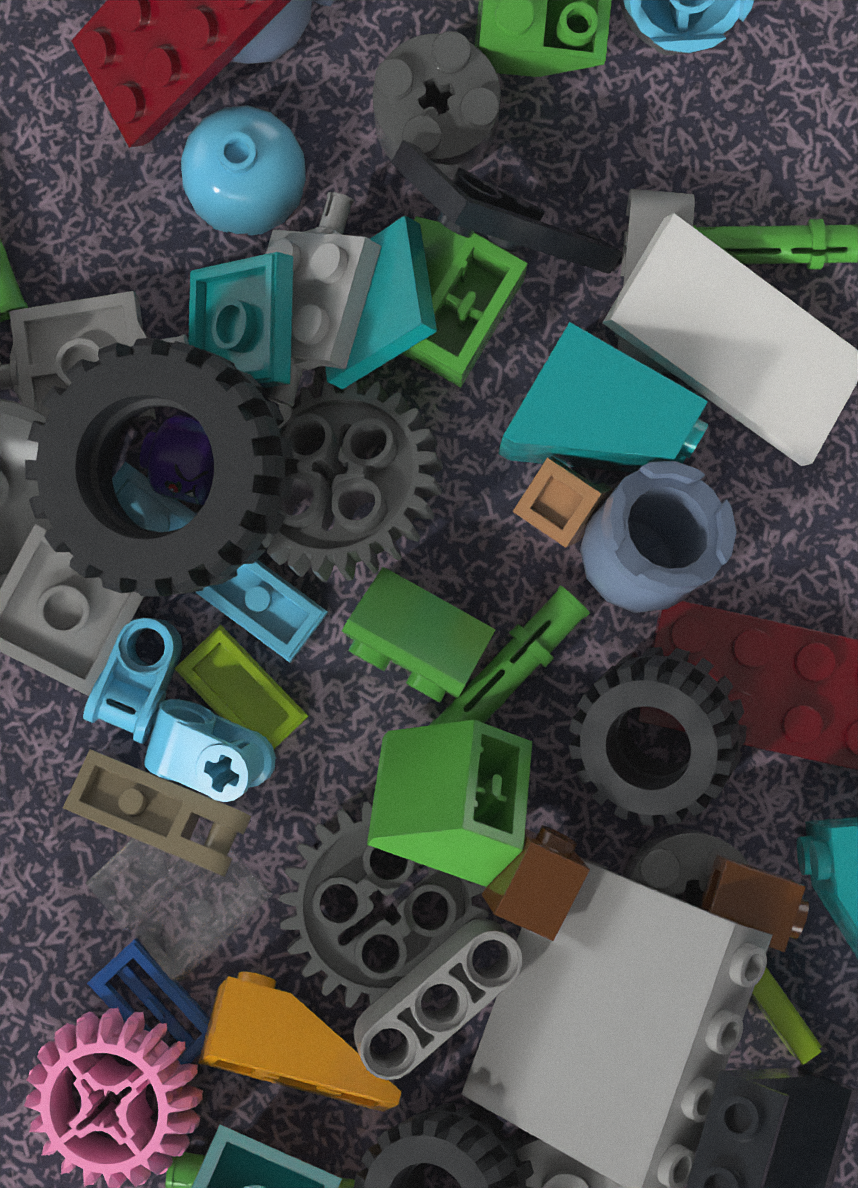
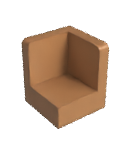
M551 456L547 457L513 512L567 548L581 541L588 518L601 501L611 495L614 489L604 482L596 485Z

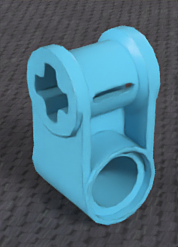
M141 618L133 620L123 627L118 634L106 666L89 695L83 714L84 720L94 723L100 719L133 733V740L140 744H144L153 730L159 706L166 698L167 687L175 671L174 668L180 660L183 648L181 636L172 624L166 620L156 618ZM146 629H154L160 633L164 640V654L154 665L146 664L140 660L136 653L135 645L137 638ZM115 701H118V702H120V703H122V704H125V705H127V706H129V707H132V708H134L136 711H134V710H132V709H130V708H127V707H125V706H122V705L116 703Z
M180 699L164 700L159 706L144 765L151 773L158 777L179 782L208 795L213 800L228 802L239 798L247 792L248 788L258 786L270 778L275 769L276 757L268 739L259 732L249 730L217 716L202 705Z

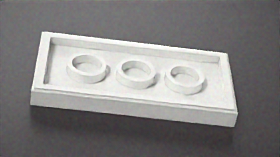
M675 213L663 219L602 322L800 466L813 463L858 382V350Z

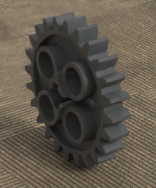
M325 380L322 396L314 398L311 392L304 386L300 388V406L294 409L292 406L278 403L279 410L284 419V422L278 428L282 438L291 440L294 459L285 460V477L294 478L291 498L282 497L278 512L286 517L278 533L268 534L262 544L265 548L268 547L267 554L277 564L281 565L288 561V566L301 577L312 565V571L321 581L327 582L335 565L340 573L348 581H351L355 575L356 563L361 561L375 574L379 572L377 554L385 551L396 560L402 558L396 541L403 536L418 542L421 537L412 525V522L415 518L433 519L435 515L423 498L437 496L442 493V488L436 479L430 476L443 469V464L437 454L430 452L438 443L430 429H423L426 422L417 408L409 410V405L399 392L388 398L386 391L378 382H375L365 394L358 380L347 386L344 393H339L335 385ZM349 428L343 440L344 431ZM325 439L323 446L318 451L305 455L307 448L313 442ZM386 443L384 450L378 456L364 460L366 453L371 447ZM306 498H313L311 506L305 512L293 515L295 507ZM375 502L373 510L368 516L360 520H352L355 511L361 505ZM334 516H335V522H334L333 528H332L331 530H329V531H326V530L331 526L332 521H333Z
M366 800L361 803L360 820L353 822L343 809L336 810L339 829L333 833L318 822L314 825L321 843L317 848L301 842L296 845V848L307 862L304 868L298 866L285 867L284 873L296 881L298 887L296 890H286L279 893V901L296 907L295 913L280 919L281 929L300 930L301 934L287 946L289 954H300L308 951L311 956L301 969L302 975L306 978L323 970L326 974L322 981L321 992L327 996L339 984L345 986L344 1002L350 1008L357 1001L361 992L368 994L371 1006L463 925L470 922V920L486 918L489 915V911L472 904L471 897L484 892L485 886L428 867V874L422 880L410 886L394 900L393 905L397 913L393 918L388 920L384 915L378 914L368 921L351 941L344 945L340 944L338 936L344 930L363 919L374 908L369 898L373 892L379 889L386 896L392 894L408 879L415 869L423 865L404 858L400 870L391 876L377 875L372 871L370 856L375 847L367 845L372 806ZM335 884L347 885L355 892L356 902L354 908L349 914L341 918L329 917L320 909L321 895L326 888ZM428 891L440 893L445 900V911L440 920L431 925H422L414 921L412 906L415 899L420 894ZM378 934L391 936L396 941L397 950L395 957L390 963L385 966L374 967L363 961V945L369 938ZM443 984L444 986L451 988L450 985ZM430 988L426 990L422 997L426 1003L431 1001Z

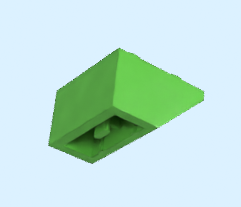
M479 0L475 46L489 59L495 72L500 74L542 77L604 65L607 53L611 0Z
M416 216L414 221L418 222L421 227L437 332L401 354L461 388L522 286L528 263L476 233H473L471 238H467L449 230L440 222Z
M385 567L381 568L342 629V632L347 637L354 640L348 651L382 671L386 670L390 661L411 672L406 681L407 685L439 703L445 693L455 698L460 696L496 629Z
M477 720L388 731L382 739L367 845L487 887L524 849L532 741Z

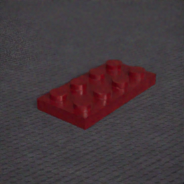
M107 0L71 42L128 147H138L149 143L291 0Z
M685 601L659 611L652 648L662 647L664 656H669L676 648L690 651L687 662L696 666L704 658L714 665L708 673L716 681L724 675L734 686L727 695L729 700L741 699L744 714L738 721L739 725L747 726L746 740L743 745L858 770L857 639ZM639 707L636 722L686 732L681 723L668 712L655 707Z

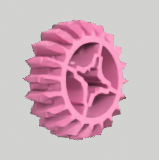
M110 1008L102 1015L101 1020L93 1011L87 1012L78 1018L76 1026L72 1023H66L55 1032V1041H48L40 1048L37 1058L42 1064H37L31 1069L26 1079L37 1089L33 1090L26 1097L24 1106L41 1112L31 1122L29 1132H46L50 1140L43 1146L42 1155L54 1154L58 1150L65 1157L61 1165V1174L70 1173L76 1166L82 1168L84 1187L93 1185L102 1174L108 1188H120L126 1181V1178L137 1187L149 1179L151 1171L156 1175L165 1173L173 1163L172 1156H181L190 1145V1138L187 1134L193 1133L199 1125L200 1115L191 1108L196 1107L200 1103L203 1090L187 1085L197 1075L198 1065L189 1063L180 1065L177 1058L185 1051V1042L178 1041L169 1047L161 1040L166 1035L167 1023H158L150 1032L144 1030V1012H134L124 1023L119 1008ZM110 1054L123 1057L131 1061L135 1066L121 1065ZM73 1074L77 1078L73 1084L81 1096L82 1105L79 1113L72 1096ZM150 1083L154 1088L158 1101L157 1126L150 1118L154 1112L146 1100V1088ZM128 1086L132 1088L120 1100L118 1105L110 1102L103 1109L99 1110L97 1108L111 1091L117 1095ZM95 1131H103L105 1133H108L115 1140L106 1138L96 1133Z

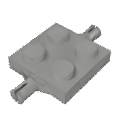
M337 192L327 193L319 227L305 232L272 231L266 254L280 252L293 256L291 382L289 385L271 387L267 398L273 402L294 406V399L303 371L320 366L346 369L381 250L380 245L367 237L343 235L351 205L354 202L347 195Z
M134 291L9 311L13 346L9 358L10 364L0 365V390L14 388L23 405L38 411L47 418L51 410L42 404L43 399L52 386L65 389L69 387L72 382L67 377L66 371L79 360L84 359L96 362L99 360L98 351L100 348L117 342L133 346L136 339L148 338L143 329L139 296ZM186 334L160 339L170 343L178 341L189 345ZM152 408L142 413L132 423L156 419L155 409Z

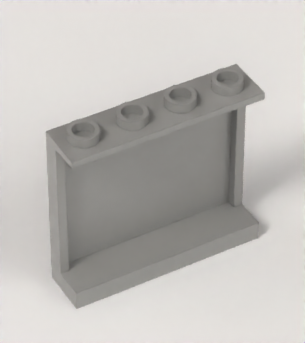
M580 857L590 871L554 941L523 927L521 928L517 939V944L522 954L520 973L513 983L496 997L461 1095L625 1188H683L688 1183L695 1153L700 1142L720 1070H725L731 1052L737 1047L743 1033L742 1020L754 986L764 974L767 964L766 952L772 935L733 922L607 870L608 867Z

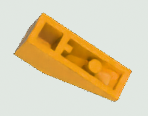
M239 972L237 979L228 976L218 987L199 1064L382 1112L399 1105L401 1091L389 1080L377 1078L367 1071L357 1051L293 994L275 989L276 981L274 979L257 973Z

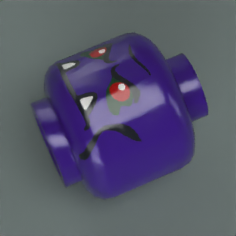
M175 415L165 420L157 432L150 431L146 435L141 447L140 465L142 468L148 469V480L151 488L156 493L203 506L210 493L214 477L212 447L205 430L198 420Z

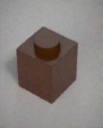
M544 825L541 826L537 834L525 828L523 851L482 893L494 915L554 941L590 871L588 866L574 851L577 843L568 836Z
M717 854L700 908L738 924L771 934L772 938L768 947L785 952L789 937L797 939L804 928L809 910V901L802 898L806 886L784 876Z

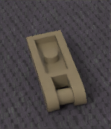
M91 749L63 806L64 809L223 877L226 876L233 860L227 855L237 833L244 835L251 819L250 815ZM200 817L213 822L204 845L190 840Z

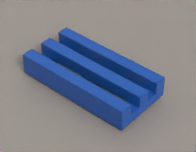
M138 937L87 983L109 1008H119L125 1023L135 1011L108 982L117 974L162 1024L167 1023V1030L177 1041L185 1042L186 1049L177 1058L180 1065L190 1064L201 1054L210 1017ZM134 958L202 1033L196 1040L128 966L127 963ZM145 1023L144 1030L150 1032L152 1029Z

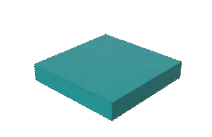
M405 215L370 238V240L381 246V250L346 369L325 366L327 382L341 389L346 388L437 332L421 227L418 222Z
M273 252L192 270L190 273L189 345L217 354L235 363L234 367L250 374L263 388L289 385L291 382L293 256Z

